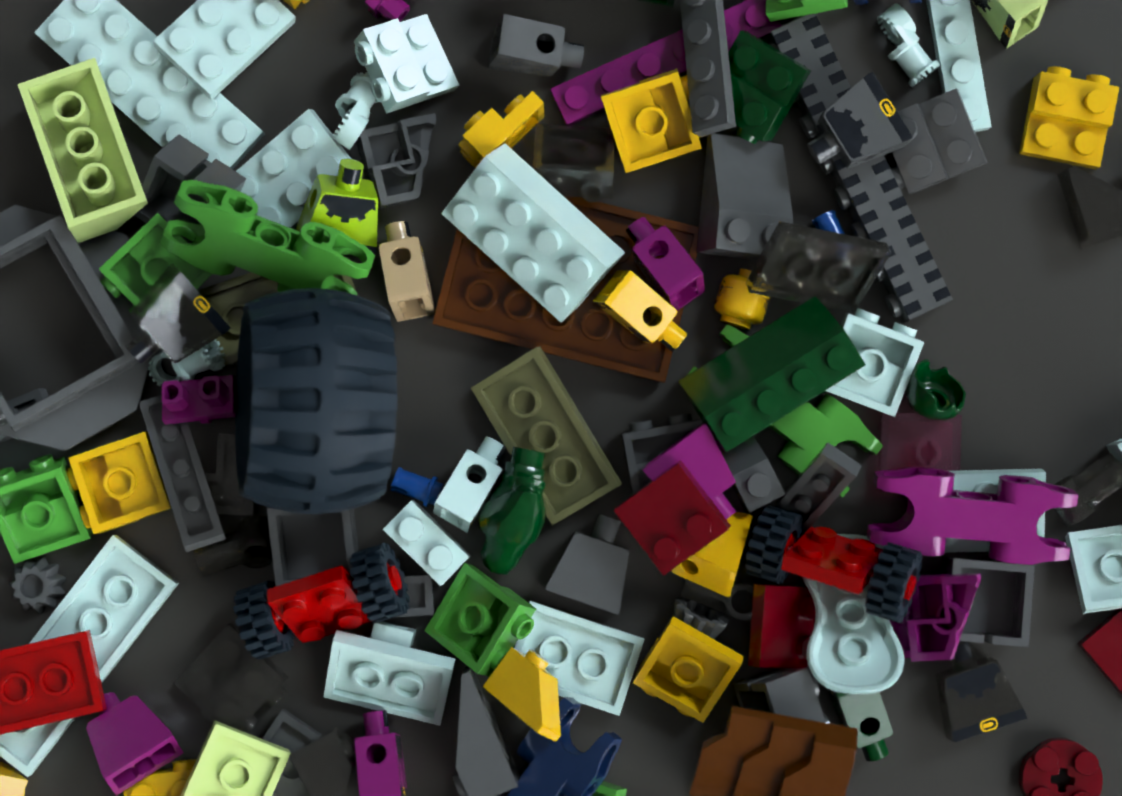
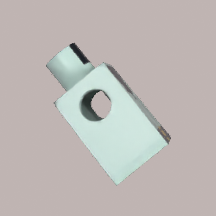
M486 436L476 453L467 449L438 496L433 514L468 533L501 475L503 469L497 466L506 447L495 439ZM476 473L482 477L481 482H471L468 479L469 474Z

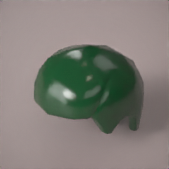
M928 359L920 361L915 365L905 390V395L911 409L919 415L932 420H948L956 417L965 404L966 392L962 384L949 374L947 367L931 369L929 368L930 362Z

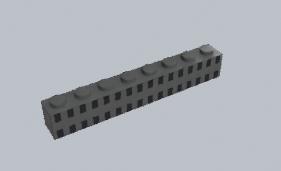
M811 14L771 31L767 42L770 46L811 70L794 102H797L803 115L799 117V121L808 139H816L824 134L818 122L821 114L849 91L851 86L816 14ZM838 154L820 164L822 171L826 175L831 173L837 188H834L833 192L840 208L843 211L848 209L854 221L850 227L859 246L865 245L871 256V259L868 260V266L874 279L877 282L883 281L889 294L885 296V301L894 318L900 317L902 323H905L952 301L953 298L884 155L848 169L844 166Z

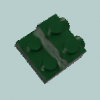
M740 30L728 52L735 123L738 126L735 133L753 144H756L758 140L772 141L811 70L749 32Z

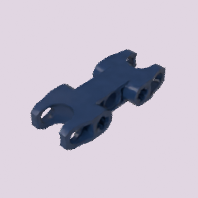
M563 698L559 702L561 736L555 742L537 733L532 728L530 729L517 750V754L529 766L518 780V787L513 788L507 796H592L608 775L622 738L615 732H605L586 752L579 751L572 743L570 728L580 712L581 704L574 698Z

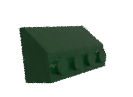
M813 296L683 377L678 383L702 422L706 423L719 449L728 452L866 364L843 327L816 296Z

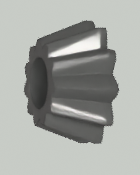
M45 556L41 557L37 562L33 559L25 560L23 567L14 568L15 579L9 582V586L15 590L12 600L20 601L24 611L33 608L38 614H41L46 606L56 608L57 598L66 595L61 586L67 578L58 574L59 564L49 565Z
M683 596L682 599H675L674 617L713 639L726 628L730 621L724 617L725 613L723 611L715 609L714 605L704 603L698 598L691 599Z

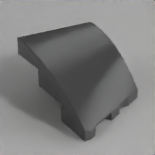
M435 113L403 119L394 124L364 129L350 150L341 145L351 159L357 160L364 165L362 179L373 182L378 197V210L409 202L420 197L423 183L422 175L429 156V143L433 127L436 124Z

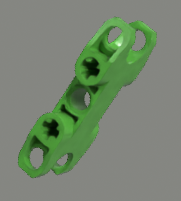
M197 180L182 181L174 204L180 211L194 217L201 224L179 219L169 220L160 241L167 251L196 268L215 275L225 276L233 273L235 268L239 267L278 282V292L318 288L357 295V292L351 285L339 280L334 275L340 274L355 279L367 278L375 256L365 245L355 241L340 230L321 223L308 222L302 226L300 232L258 216V206L250 196L227 186L209 184ZM188 194H196L203 197L207 204L192 200L188 197ZM173 235L184 236L193 242L189 244L181 243ZM343 255H354L358 257L362 261V263H355L345 258Z
M729 324L719 333L722 340L730 347L749 337ZM693 367L688 374L695 371L697 368ZM827 393L815 407L806 402L769 425L772 430L788 441L777 455L778 459L798 475L803 472L827 442L835 447L840 442L848 441L871 455H877L883 447L880 441L866 428L858 415ZM847 486L838 497L843 498L850 488Z

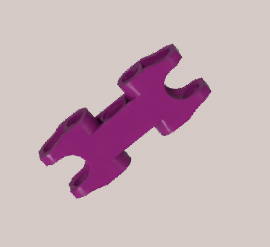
M913 466L904 469L874 472L873 484L876 485V488L886 492L905 495L908 500V507L901 519L893 523L869 524L866 536L872 543L885 546L887 542L920 551L924 556H942L945 552L946 538L990 541L988 557L1000 562L1033 565L1042 562L1069 560L1071 548L1067 547L1065 542L1058 539L1038 536L1036 525L1040 516L1051 508H1072L1077 506L1078 494L1073 489L1046 483L1034 477L1002 475L999 476L997 494L953 490L955 474L942 469Z

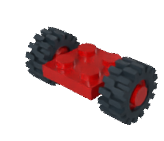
M771 505L767 508L765 507L763 514L757 520L758 525L754 526L753 538L749 541L748 546L750 550L746 554L748 561L745 564L746 569H748L747 574L776 584H782L784 578L786 579L790 572L855 594H860L869 583L870 589L867 591L866 598L868 599L865 603L866 612L897 623L903 621V618L908 613V607L912 604L913 594L916 593V584L919 581V572L922 568V552L891 542H887L883 549L878 548L869 540L849 539L837 535L834 530L827 527H810L800 537L803 531L802 515Z
M382 543L352 553L350 574L341 565L279 586H275V582L268 580L238 590L236 596H234L233 601L236 606H233L234 613L238 616V619H235L236 626H240L241 632L239 635L241 640L245 639L247 651L251 650V656L261 660L291 650L294 646L293 639H295V635L302 643L318 641L325 636L336 633V630H351L372 621L377 623L406 614L409 610L408 603L410 602L406 591L409 590L407 584L404 583V571L400 570V561L398 558L395 559L394 550L390 549V545L387 543Z

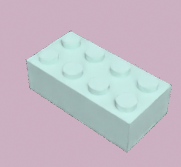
M506 143L482 159L441 213L561 323L583 303L625 253Z

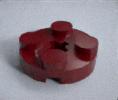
M1065 738L1047 739L1039 743L1041 745L1037 746L1032 752H1029L1021 763L1019 785L1024 796H1100L1103 775L1097 757L1083 745ZM1060 768H1065L1066 775L1070 776L1071 780L1069 784L1064 786V789L1058 790L1057 784L1051 782V776L1058 775Z

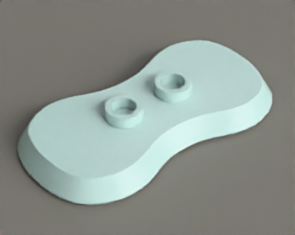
M837 534L849 539L869 540L867 536L858 534ZM875 544V547L882 548V549H883V547H884V546H882V545ZM803 577L815 605L816 618L807 646V662L816 680L828 689L847 694H870L890 688L898 681L902 673L904 653L890 620L866 612L865 603L868 599L866 595L870 589L869 583L860 594H855Z

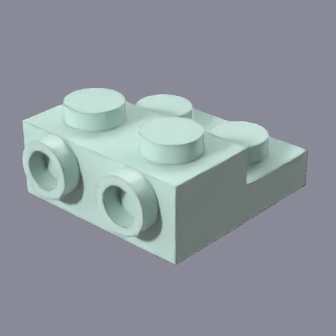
M427 14L403 22L394 19L363 29L354 40L357 60L362 66H365L372 81L373 95L378 102L382 103L386 114L452 92L459 86Z
M857 308L855 315L846 312L841 326L846 331L866 365L825 391L895 417L924 341L915 338L918 330L897 322L894 323L892 329L879 325L877 323L880 316Z

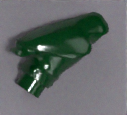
M513 446L511 460L506 462L505 472L500 476L499 483L494 489L490 500L484 504L479 514V529L485 534L486 539L481 550L482 561L485 567L495 574L507 575L517 566L525 550L539 537L545 523L543 499L545 470L542 469L545 453Z

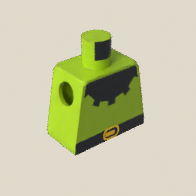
M342 159L339 163L337 176L320 174L315 177L298 220L296 231L300 232L302 226L308 222L321 223L340 230L350 238L365 245L376 257L378 197L373 182L362 179L364 165L354 159Z

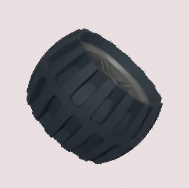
M318 288L276 292L247 302L244 305L237 355L235 417L237 483L241 496L258 504L286 512L325 514L357 508L380 499V496L384 495L392 467L391 461L395 444L397 411L395 337L390 322V314L385 307L350 293Z

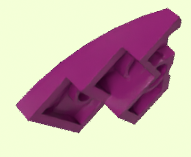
M981 574L920 575L919 581L916 584V593L913 594L912 604L908 607L906 617L900 623L890 621L901 643L904 658H911V662L951 660L954 658L981 581Z

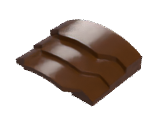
M732 706L725 733L714 736L702 744L697 767L689 787V795L845 796L857 752L858 728Z

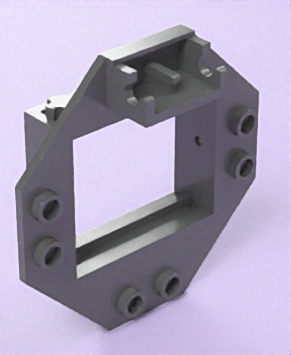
M13 205L0 212V268L48 243L116 358L114 361L16 415L0 390V435L67 451L137 412L148 374V366H150L148 363L151 361L153 353L140 363L129 351L139 342L143 341L154 352L157 341L128 311L134 304L123 293L118 298H115L102 285L100 280L105 275L99 270L129 240L127 234L112 231L78 243L68 229L66 220L61 214L56 216L18 205Z

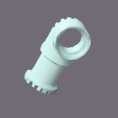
M895 3L877 16L878 24L882 23L880 28L883 29L885 27L886 29L883 33L887 34V38L891 39V42L897 46L888 55V58L891 61H897L910 78L908 83L911 87L917 85L924 79L923 77L926 78L928 74H931L940 66L937 60L932 61L918 44L919 37L915 33L916 26L903 7Z
M361 72L360 74L356 73L351 79L349 91L346 94H342L335 104L339 115L343 118V125H338L340 129H336L331 138L348 150L351 149L369 122L370 108L374 103H378L372 92V81L368 72L365 74Z
M212 335L203 337L199 344L188 348L183 346L182 354H185V356L178 360H173L163 349L148 363L150 364L148 366V370H150L149 376L153 377V382L156 381L158 382L157 385L161 386L164 381L195 379L198 373L209 369L214 372L221 370L225 366V359L223 358L225 353L220 352L223 350V347H219L220 342L216 341L217 339L215 338L213 339ZM162 358L172 360V366L177 376H170L164 372L161 366Z

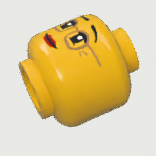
M741 268L738 275L730 274L723 277L714 304L715 310L721 315V322L746 330H750L752 325H758L763 322L772 291L766 284L761 282L762 274Z

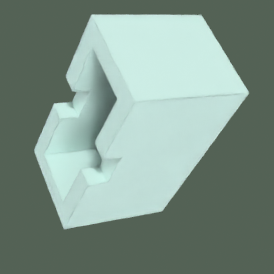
M411 500L383 529L440 586L471 556L415 500Z

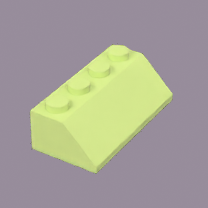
M95 58L17 84L68 229L78 243L117 230L148 204Z

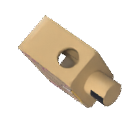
M398 221L386 225L385 230L388 242L381 243L379 251L388 301L397 322L434 315L436 310L419 237H411L409 223L406 221Z

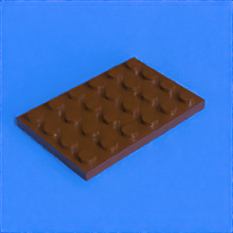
M559 192L625 252L583 303L562 323L457 228L433 325L530 350L541 346L546 354L665 383L673 352L658 340L653 344L643 342L597 306L593 300L617 270H631L654 290L634 261L632 248L635 246V243L626 233V229L633 222L641 217H645L655 231L665 225L694 262L698 254L699 227ZM660 255L655 257V259H661L665 256ZM684 307L678 310V313L672 320L678 326L680 325ZM648 308L643 313V321L645 323H648L651 319V311Z

